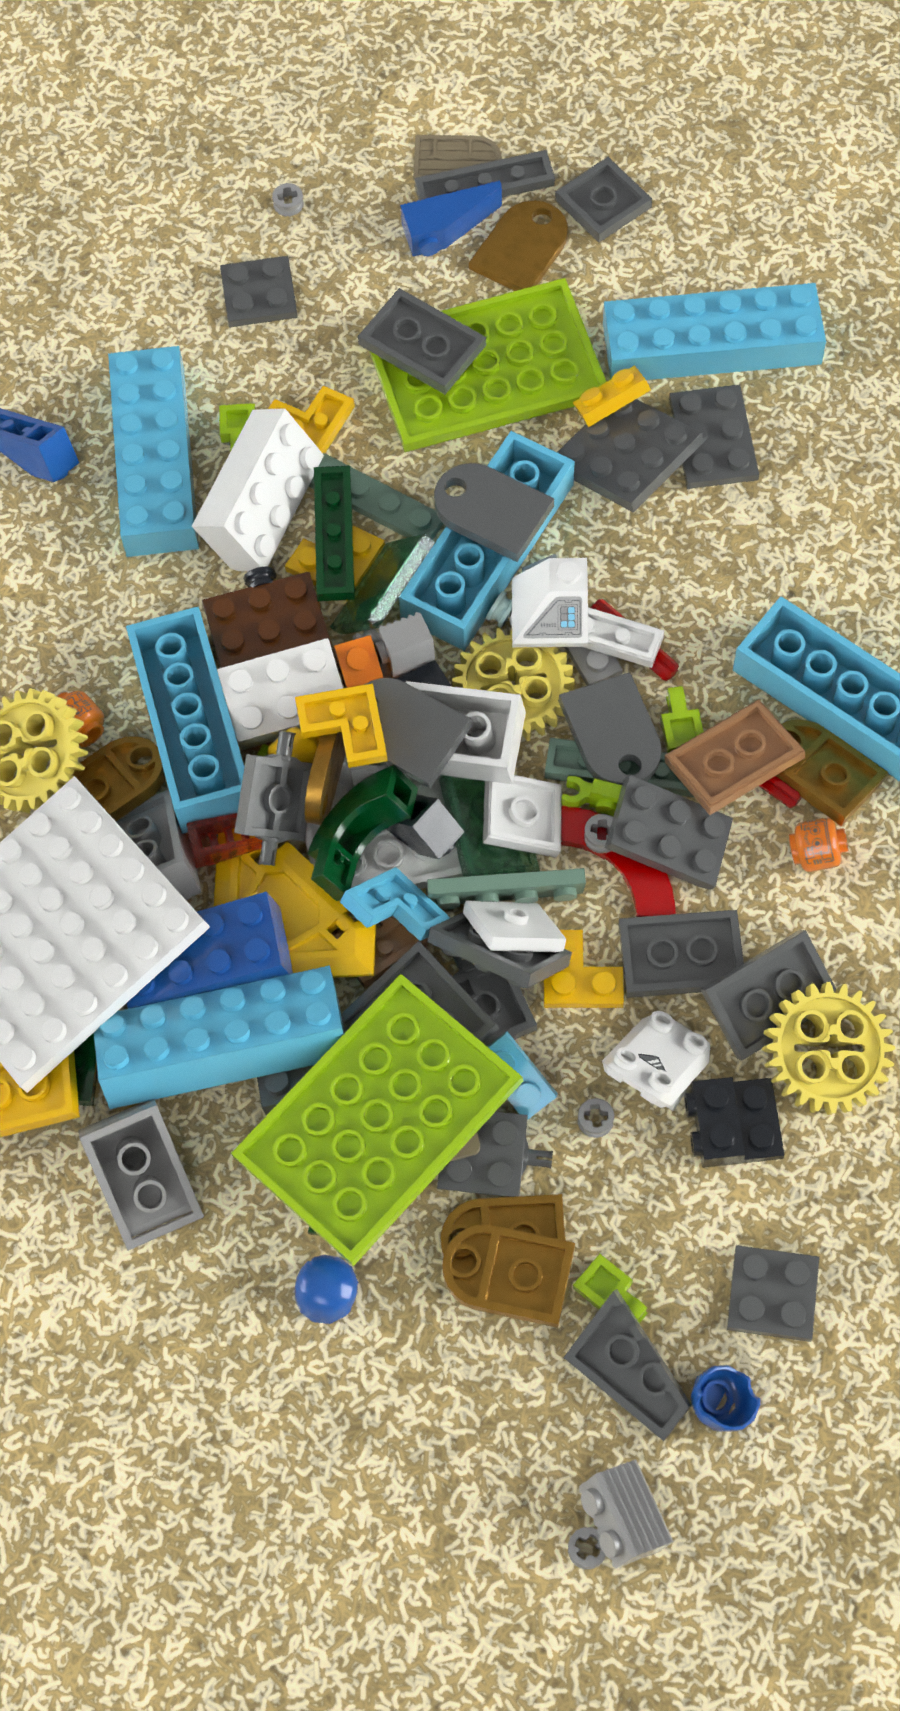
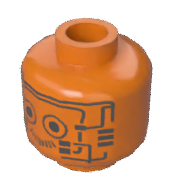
M83 691L59 694L58 697L67 701V706L77 710L73 718L84 722V725L77 732L87 735L88 739L80 743L79 746L87 747L95 743L104 731L103 724L105 718L103 711Z
M830 818L798 823L795 827V833L789 834L794 864H801V867L807 872L838 867L842 861L841 852L849 851L845 829H837L834 821Z

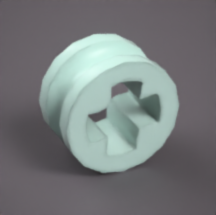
M502 591L485 618L488 621L496 620L498 622L497 626L501 629L512 613V600L507 598L505 591Z

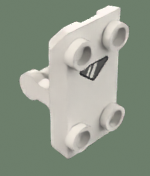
M654 1011L652 1015L640 1020L603 1059V1068L609 1076L618 1082L624 1081L641 1092L640 1096L660 1108L667 1107L674 1111L684 1097L688 1086L709 1063L710 1043L702 1035L694 1033L675 1021L666 1012Z

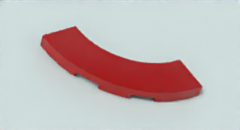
M561 806V846H570L591 852L611 863L621 873L632 894L636 917L676 914L673 889L666 873L613 851L608 853L593 852L585 843V825L592 816L600 813L578 807ZM598 827L597 839L606 840V835H608L606 828Z

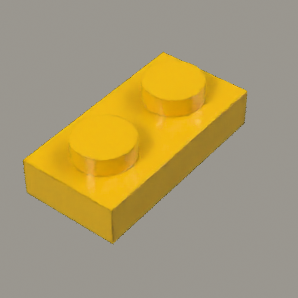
M634 365L629 369L618 371L611 380L601 386L586 390L573 404L586 425L590 427L651 391L644 376Z

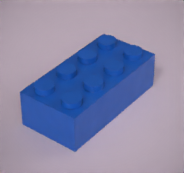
M266 891L197 911L210 928L127 1002L128 1009L293 974L279 905Z

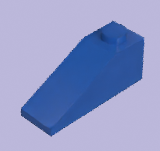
M496 181L400 205L401 223L412 257L418 255L432 256L438 253L439 250L446 249L502 206L501 182Z
M0 408V452L30 475L55 482L65 478L68 475V471L80 463L64 426Z

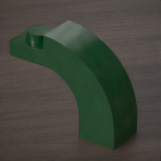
M394 765L372 774L353 787L328 813L311 842L308 854L316 860L311 879L334 900L340 901L345 891L351 889L357 863L367 845L386 828L412 817L418 787Z

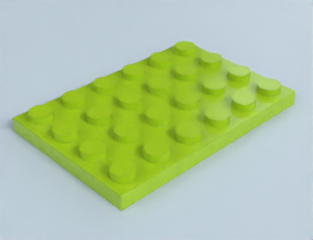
M566 278L442 310L441 312L486 337L485 348L446 394L439 392L370 352L404 452L575 407L573 402L579 399L586 390L599 387L607 382Z
M400 974L232 1151L231 1155L354 1266L523 1082V1077Z

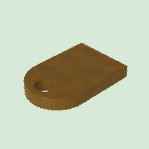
M524 201L512 206L505 212L469 261V269L513 291L536 286L567 242L568 224L565 216L558 208L543 201ZM544 214L552 220L547 224H537L533 221V218Z
M790 720L781 723L805 750V758L782 771L776 777L799 792L801 798L842 826L884 782L888 772L818 723L808 720Z
M341 732L323 735L319 738L305 798V820L307 823L321 825L331 811L346 755Z
M138 736L123 737L106 744L80 762L85 767L83 771L75 770L73 776L82 783L115 821H118L154 796L162 787L166 778L158 746L151 740ZM141 757H152L144 765H135L136 761Z
M562 1194L482 1198L462 1203L448 1215L441 1230L443 1257L450 1238L454 1233L481 1224L495 1225L565 1240ZM460 1253L454 1257L452 1266L459 1273H469L475 1268L476 1259L469 1253Z
M489 1224L471 1226L459 1232L450 1241L445 1250L442 1267L444 1281L451 1295L459 1303L470 1309L558 1328L575 1243ZM460 1253H469L476 1259V1266L469 1273H459L452 1266L454 1257Z

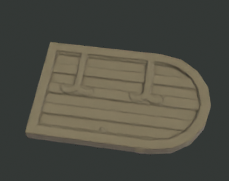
M415 135L413 180L417 177L502 159L500 148L492 140L481 136Z

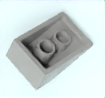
M169 790L152 796L116 821L186 900L202 893L197 867L186 833L182 834Z
M155 1100L142 1102L78 1130L79 1139L127 1250H131L204 1217Z

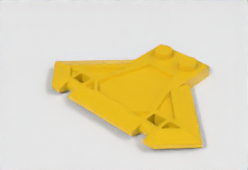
M235 826L218 827L213 907L267 891L281 908L293 973L330 966L333 978L374 976L376 924L367 928L359 920L357 922L349 916L351 912L340 901L334 900L311 879L314 865L289 842L277 848L275 866L259 865L254 860L261 853L262 840L255 836L234 833ZM337 927L344 932L338 939L331 934Z

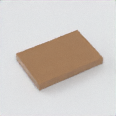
M758 699L665 755V763L707 813L711 815L804 759L805 750Z

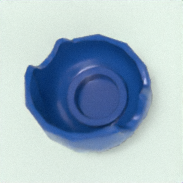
M325 1254L315 1256L311 1261H307L296 1278L294 1290L295 1300L301 1314L312 1322L331 1324L348 1315L358 1290V1280L353 1267L340 1257Z
M728 1365L709 1367L697 1376L691 1393V1404L700 1422L717 1432H732L742 1430L755 1421L760 1408V1398L755 1396L751 1388L749 1376ZM726 1393L727 1400L725 1405L721 1409L716 1410ZM735 1403V1409L729 1413L731 1406Z

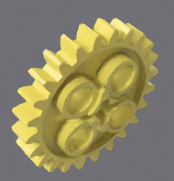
M499 627L496 629V638L492 639L488 634L483 633L482 645L471 641V654L467 652L460 653V662L462 664L454 665V675L456 677L452 678V687L520 694L526 711L522 734L527 741H530L532 730L535 729L541 736H544L545 723L556 728L558 724L557 715L565 717L558 702L559 694L574 690L575 679L571 678L573 676V666L566 664V652L556 654L558 647L512 648V628L510 635L505 636ZM522 661H531L535 664L532 666L525 667L520 665L519 663ZM487 669L497 670L498 673L494 675L484 674L483 671ZM532 693H541L544 695V697L540 699L530 698L529 695Z
M29 688L27 694L19 690L15 691L14 699L6 696L2 697L3 708H0V805L4 804V808L15 812L20 811L30 814L31 809L37 810L74 777L73 773L75 770L83 771L85 769L82 764L77 762L78 757L88 755V751L79 748V744L87 740L88 736L77 732L84 725V722L73 718L77 710L67 706L65 699L45 690L40 692ZM45 724V729H44V731L41 733V729H42L43 725ZM50 760V766H49V768L46 770V765H47L48 761Z
M831 982L822 984L820 993L815 984L806 987V996L799 989L791 993L793 1003L785 999L778 1004L784 1015L773 1013L769 1017L777 1027L768 1028L763 1033L773 1039V1043L762 1047V1051L772 1053L774 1059L764 1064L765 1068H777L778 1073L771 1080L772 1083L784 1081L787 1085L781 1095L784 1097L795 1092L797 1094L795 1106L797 1107L809 1100L811 1113L818 1112L823 1104L827 1115L835 1114L837 1105H839L844 1113L852 1111V1101L859 1107L866 1105L867 1101L864 1093L872 1097L879 1094L874 1082L883 1084L889 1080L881 1072V1069L894 1066L892 1061L884 1058L885 1053L895 1050V1046L884 1043V1038L893 1033L892 1029H880L879 1026L886 1015L879 1014L873 1016L871 1011L876 1002L873 1000L862 1005L860 1003L862 991L860 990L848 997L846 984L839 986L835 993L833 992ZM803 1018L809 1019L815 1025L816 1032L813 1038L807 1037L802 1032L801 1021ZM842 1019H847L854 1025L855 1033L853 1038H848L842 1033L840 1027ZM827 1042L830 1047L861 1045L863 1051L841 1050L830 1055V1052L827 1050L797 1052L794 1046L816 1047ZM805 1058L812 1060L817 1067V1075L814 1079L807 1077L803 1072L802 1063ZM844 1059H849L855 1064L857 1075L854 1079L848 1078L843 1073L842 1062Z

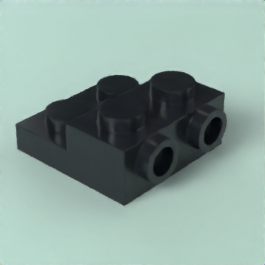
M733 1077L692 1081L691 1093L684 1094L685 1109L688 1118L695 1117L697 1131L690 1132L693 1157H701L702 1168L784 1159L785 1154L772 1078L733 1082Z

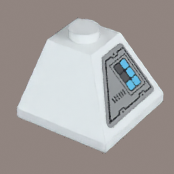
M549 558L512 578V648L588 647L587 558Z

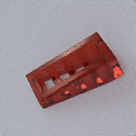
M237 813L186 823L187 837L195 868L213 865L259 850L262 846V840L240 834L241 840L234 841L232 829H235ZM223 832L226 843L219 844L216 834ZM208 837L210 846L203 848L201 839Z

